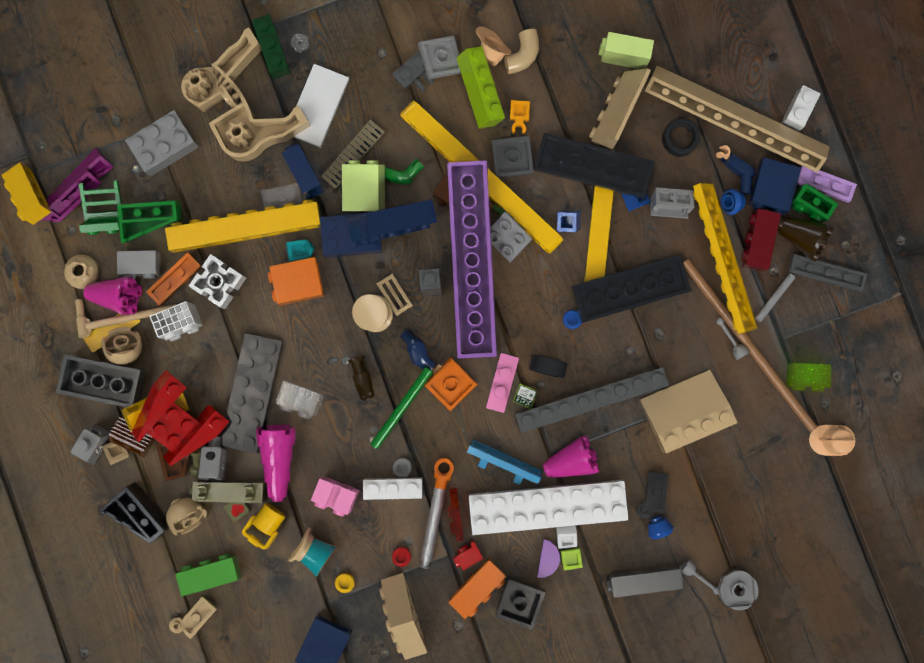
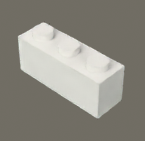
M422 477L365 478L363 480V500L422 499L423 497Z

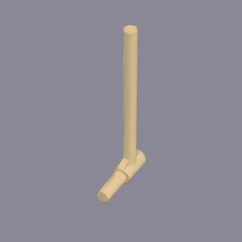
M75 300L78 337H89L92 329L147 318L176 304L139 311L134 315H120L91 322L85 317L83 300Z

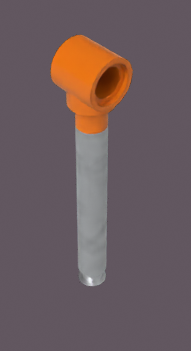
M448 457L439 458L434 466L436 482L420 557L422 562L419 565L424 569H429V562H432L447 481L451 480L454 470V463ZM442 462L448 463L450 466L449 471L441 472L439 464Z

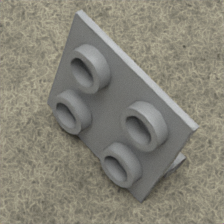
M506 211L491 227L492 245L509 262L518 256L533 239Z

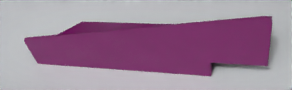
M94 148L46 199L51 213L40 221H62L81 203L79 183H84L85 190L96 189L101 184L98 178L114 168L97 148Z

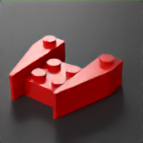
M165 370L152 385L131 434L140 442L148 433L169 449L163 458L172 466L217 437L229 421L209 404L196 419L176 404V399L187 387Z

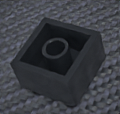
M507 576L495 616L533 630L546 594L545 589Z

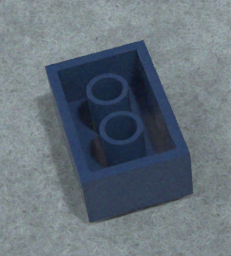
M365 213L320 217L323 256L325 258L382 253L381 240L361 244L360 241L352 242L347 219Z

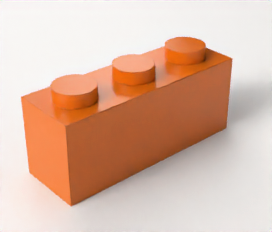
M488 558L448 599V603L464 619L468 616L472 617L479 610L477 606L481 602L486 603L492 596L491 592L495 588L499 589L505 583V573Z

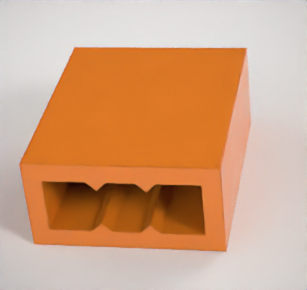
M315 257L269 266L268 278L274 287V290L271 291L274 302L277 301L278 305L281 306L325 296L318 261Z

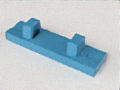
M474 439L470 443L467 453L481 458L478 464L479 467L485 469L487 463L490 462L514 473L513 482L520 485L523 478L536 484L539 483L543 470Z

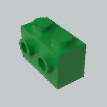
M805 183L797 189L791 205L795 211L807 214L811 221L823 223L829 220L838 203L833 201L831 197L817 191L815 187Z

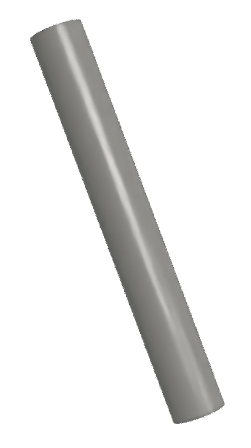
M790 273L787 275L756 315V321L762 322L795 279L794 275Z

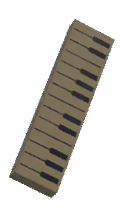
M369 120L321 177L334 189H337L342 183V164H349V160L361 162L385 134V131L372 120Z

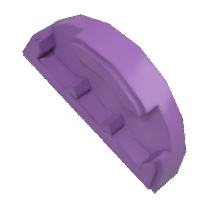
M544 538L537 578H545L552 575L557 570L560 562V554L557 547L551 541Z

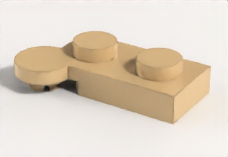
M202 596L183 619L176 617L171 620L169 624L170 630L173 633L184 631V634L191 639L215 613L218 607L208 598Z

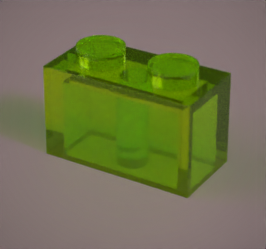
M787 364V387H793V391H805V387H812V391H824V388H831V364Z

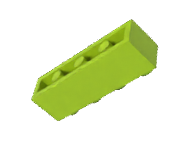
M483 47L465 49L456 59L478 128L495 126L505 119Z

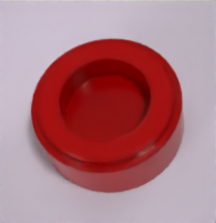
M406 547L396 548L392 553L393 563L398 567H404L409 564L411 560L410 551Z

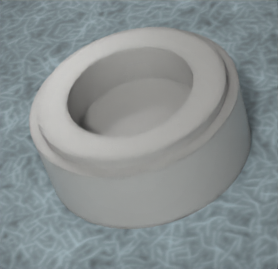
M400 458L393 464V472L398 477H407L412 471V464L406 458Z

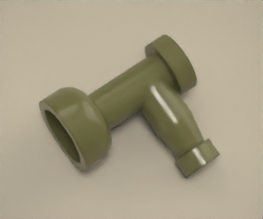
M207 444L190 454L193 456V464L190 466V474L193 476H199L201 449L206 447Z

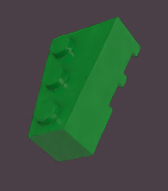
M181 201L117 205L121 243L131 242L182 220Z

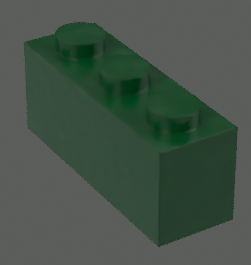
M270 14L253 19L252 23L273 80L291 74Z

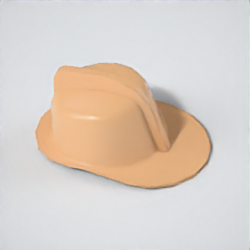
M477 27L476 33L481 40L480 47H483L488 63L496 66L505 55L511 54V50L496 33L486 27Z
M820 425L810 433L809 443L813 451L826 456L847 455L854 448L856 441L852 430L843 425Z

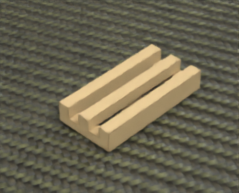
M393 274L376 283L384 297L391 304L396 316L413 307ZM392 279V281L396 285L397 289L399 290L402 297L407 303L406 306H404L400 301L399 297L390 285L389 280ZM384 283L387 285L388 289L392 293L393 297L395 298L401 309H396L395 305L393 304L390 297L388 296V294L382 286Z

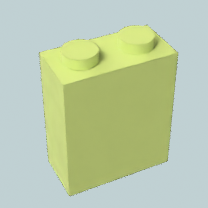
M608 32L607 37L603 38L598 53V55H601L600 62L635 69H646L651 59L654 40Z
M349 160V164H342V211H379L385 209V165L378 164V161H367V164H360V161Z

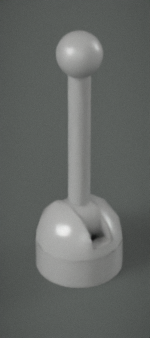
M717 318L716 323L722 327L734 345L732 353L735 359L739 360L750 353L747 347L736 343L724 325L723 318Z
M689 558L682 562L679 567L681 573L686 576H696L710 587L714 594H719L718 587L713 586L696 572L695 564Z

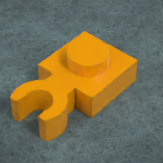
M511 100L510 121H515L511 129L512 134H515L516 127H521L522 135L525 134L526 126L523 122H529L530 101Z

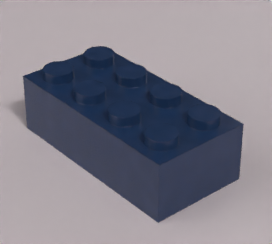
M431 199L365 213L349 218L347 222L352 242L360 241L361 244L431 228L430 224L436 223L437 219Z

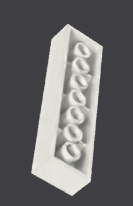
M623 480L469 494L472 535L628 520L625 482Z

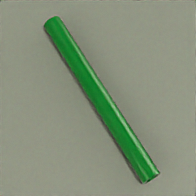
M425 367L370 443L372 447L379 449L432 375L433 371L430 368Z

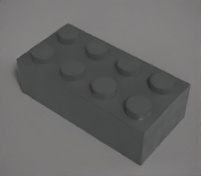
M64 355L56 393L128 407L140 401L147 371Z

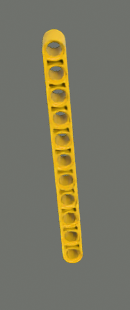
M414 100L400 113V116L450 163L479 161ZM488 169L489 199L499 208H503L543 250L551 254L561 244L563 238Z

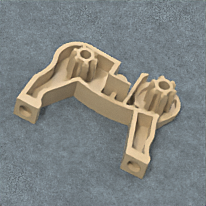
M249 27L244 30L242 36L235 44L230 46L216 62L212 63L213 67L195 68L188 71L181 84L184 97L203 112H206L223 100L230 105L232 109L211 121L209 125L224 152L232 159L242 162L255 159L266 148L277 143L287 142L311 126L299 106L293 108L292 112L285 118L255 119L246 97L233 82L262 50Z

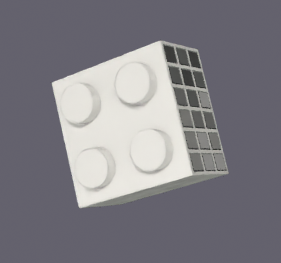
M187 301L149 316L157 337L165 339V341L170 340V342L180 339L184 333H195L199 331V327L203 326L195 304Z

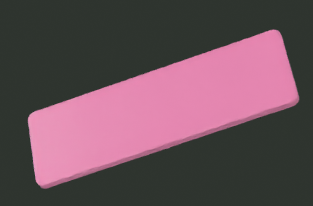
M500 354L486 405L487 409L505 412L519 360L518 357Z

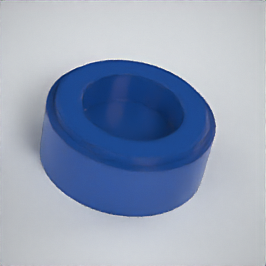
M569 310L564 314L562 321L566 328L576 329L581 325L578 311Z

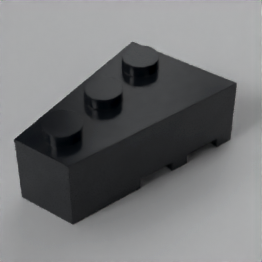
M136 482L122 489L99 510L100 513L110 516L116 523L126 526L130 529L129 531L148 543L159 539L169 530L166 517Z

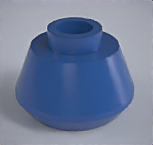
M735 189L726 190L720 200L721 208L728 215L738 213L745 207L746 203L744 195Z
M659 515L650 519L651 522L648 524V536L650 538L660 539L673 532L674 527L667 518H662Z

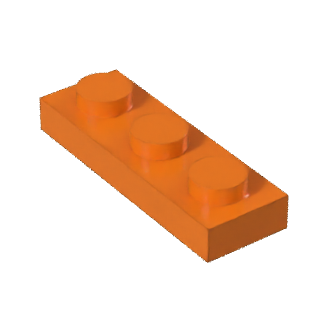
M187 252L146 293L159 306H162L202 266Z

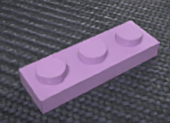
M801 165L797 181L798 185L802 186L806 183L815 187L822 194L847 203L851 202L857 184L820 170L817 173Z

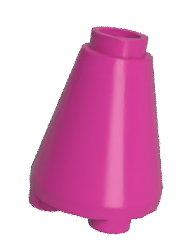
M132 277L95 282L86 285L84 288L85 299L123 315L136 314L138 299L142 294V287Z
M587 435L579 437L547 459V462L543 463L547 477L591 475L600 472L595 461L597 460L596 452L594 449L590 450V441Z

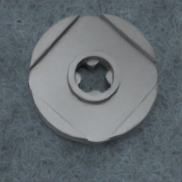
M732 570L722 575L718 586L719 597L723 604L734 610L748 609L758 597L759 590L756 580L742 570ZM737 585L743 588V590L739 592V595H737V593L734 592V588H736Z

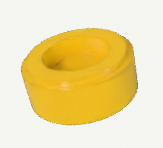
M341 573L335 580L336 589L341 593L350 592L355 585V579L350 573Z

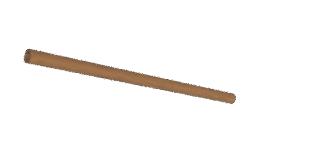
M690 259L684 261L683 265L687 273L742 345L747 347L750 352L749 354L809 432L815 430L817 425L746 333L738 334L734 329L732 314Z

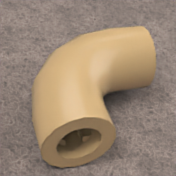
M536 29L524 30L518 34L521 44L520 50L515 54L504 56L507 74L527 69L536 60L539 52V38Z

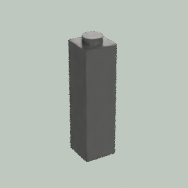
M439 268L419 270L422 296L442 295Z
M676 566L609 575V580L606 581L607 592H611L614 598L683 589L681 569Z

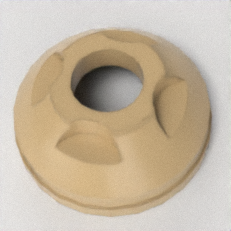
M76 255L66 263L64 275L70 285L78 289H84L86 285L98 281L100 267L94 258L88 255ZM77 265H82L84 268L81 276L74 274V268Z

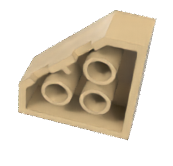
M401 573L382 579V588L379 591L382 600L385 599V604H382L385 616L388 617L386 626L388 632H391L393 643H396L398 653H402L405 660L426 654L427 649L423 632L420 628L416 609L412 602L409 586L404 574Z

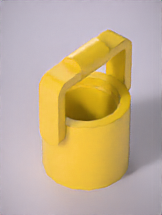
M265 503L258 514L250 518L243 528L242 534L255 547L268 549L277 537V529L286 516L276 507ZM252 524L261 532L271 536L265 545L253 534L247 532Z

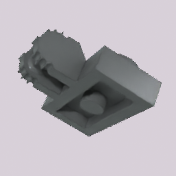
M420 50L392 74L405 90L414 83L421 92H424L426 90L425 86L418 80L420 76H423L429 84L432 85L434 83V79L428 80Z

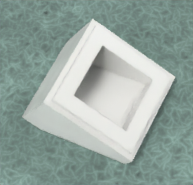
M575 525L556 527L558 549L577 547Z

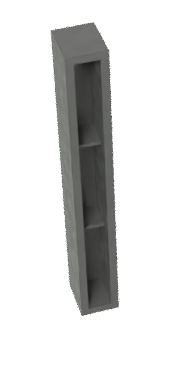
M661 367L514 415L519 431L523 433L667 387L669 383L664 368Z

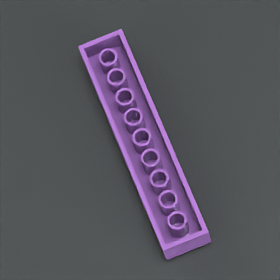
M486 160L447 163L457 358L496 357L497 339L488 162Z

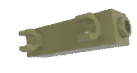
M193 482V486H190L189 496L195 502L264 503L266 501V483Z

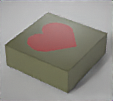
M229 502L223 507L234 523L251 511L246 503Z

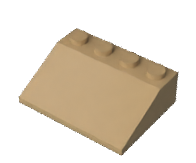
M650 69L625 71L622 77H617L613 85L616 90L614 94L609 93L605 102L608 105L606 111L601 110L597 119L600 121L598 128L593 127L589 136L592 138L591 145L613 150L650 74Z
M710 370L639 399L662 453H669L737 424L730 404Z

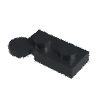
M648 472L645 503L639 504L636 509L638 516L641 518L650 517L652 512L665 513L668 474Z

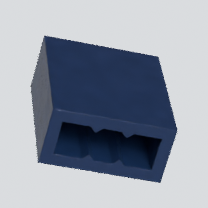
M291 144L287 146L282 155L307 200L325 192L300 145Z
M764 157L759 161L748 205L753 206L752 208L755 210L765 209L780 213L781 216L788 213L801 168Z
M317 614L295 662L338 663L352 631Z

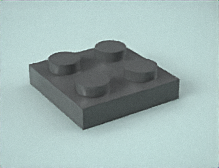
M529 136L491 141L495 175L498 178L534 174Z

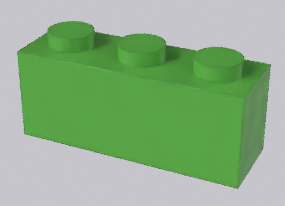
M229 553L218 556V560L211 562V559L200 561L199 566L192 567V564L180 567L181 571L175 574L181 597L238 581L242 578L236 555L230 556Z

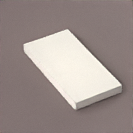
M313 65L296 105L299 106L311 126L294 136V138L321 148L350 80L349 77L319 65Z

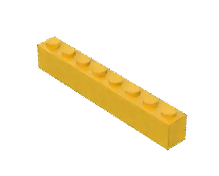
M305 200L299 205L287 203L282 208H276L275 206L264 208L265 211L248 210L246 214L242 215L230 213L224 218L212 216L207 221L195 219L189 221V224L184 225L182 223L170 224L171 227L165 228L168 250L176 253L320 228L321 215L319 204L313 200Z

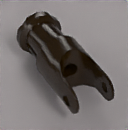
M360 356L348 360V363H351L354 373L352 377L359 397L365 401L367 398L371 399L374 397L370 373L366 370L364 363L365 356Z

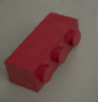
M757 209L750 214L748 224L751 225L750 231H747L745 236L746 250H743L741 254L742 267L763 272L769 270L781 216L780 213Z

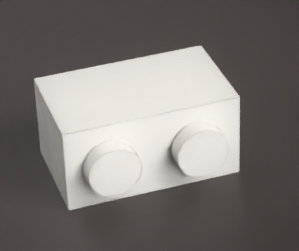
M803 85L796 92L781 124L798 132L803 129L821 93Z

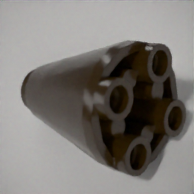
M782 217L777 231L808 259L816 262L821 254L819 250H824L834 227L818 222Z

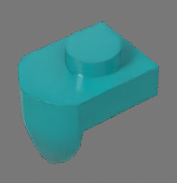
M307 239L285 243L289 262L311 258L314 253V245Z

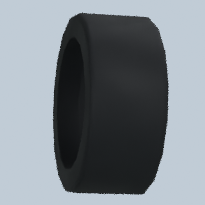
M688 119L672 121L662 135L664 148L670 154L678 157L689 155L700 142V131L697 125ZM677 127H684L692 134V142L686 148H677L671 143L670 134Z
M532 355L529 370L544 375L564 378L568 363L550 357Z

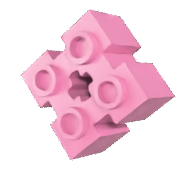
M323 476L319 478L311 501L315 502L314 506L321 509L330 507L333 509L334 514L343 517L352 511L360 490Z

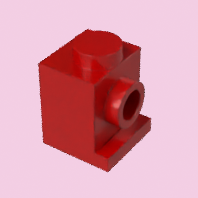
M474 540L470 541L471 546L468 547L466 544L457 549L458 553L452 557L457 568L461 566L462 570H465L483 559V555Z

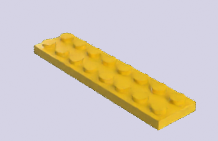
M699 183L694 185L693 196L700 207L699 216L704 221V232L710 240V252L715 257L717 263L715 268L722 280V291L727 296V308L732 313L734 319L732 320L733 327L738 334L758 329L714 184Z

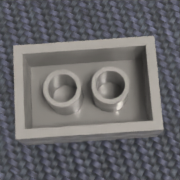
M175 110L125 140L144 172L150 177L199 147Z

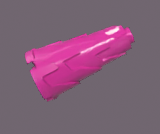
M267 425V430H263L262 426L256 428L257 445L260 448L261 462L263 464L264 482L267 485L268 497L272 498L273 502L283 501V498L287 497L288 482H290V464L293 445H295V426L290 428V425Z

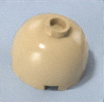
M127 327L116 328L109 331L105 339L103 336L101 347L106 359L117 365H127L139 357L142 350V341L137 331L135 333Z
M178 498L171 503L166 513V523L174 535H177L178 532L183 535L199 526L201 522L198 520L202 516L205 518L207 511L199 502H195L192 498Z

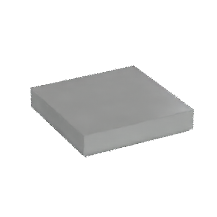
M454 35L420 41L418 43L428 80L461 74L456 59L460 54Z

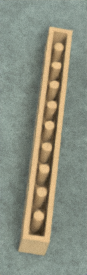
M656 66L645 89V92L817 173L828 157L829 146L662 67Z

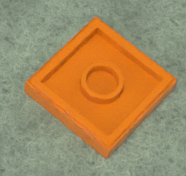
M450 357L427 380L424 386L451 411L478 384Z

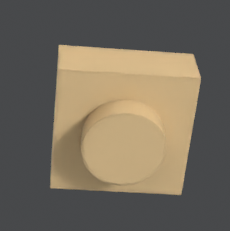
M114 443L102 446L110 465L129 457L126 449Z

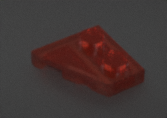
M457 488L449 489L451 506H447L449 518H453V523H450L451 534L456 535V542L464 541L458 492Z

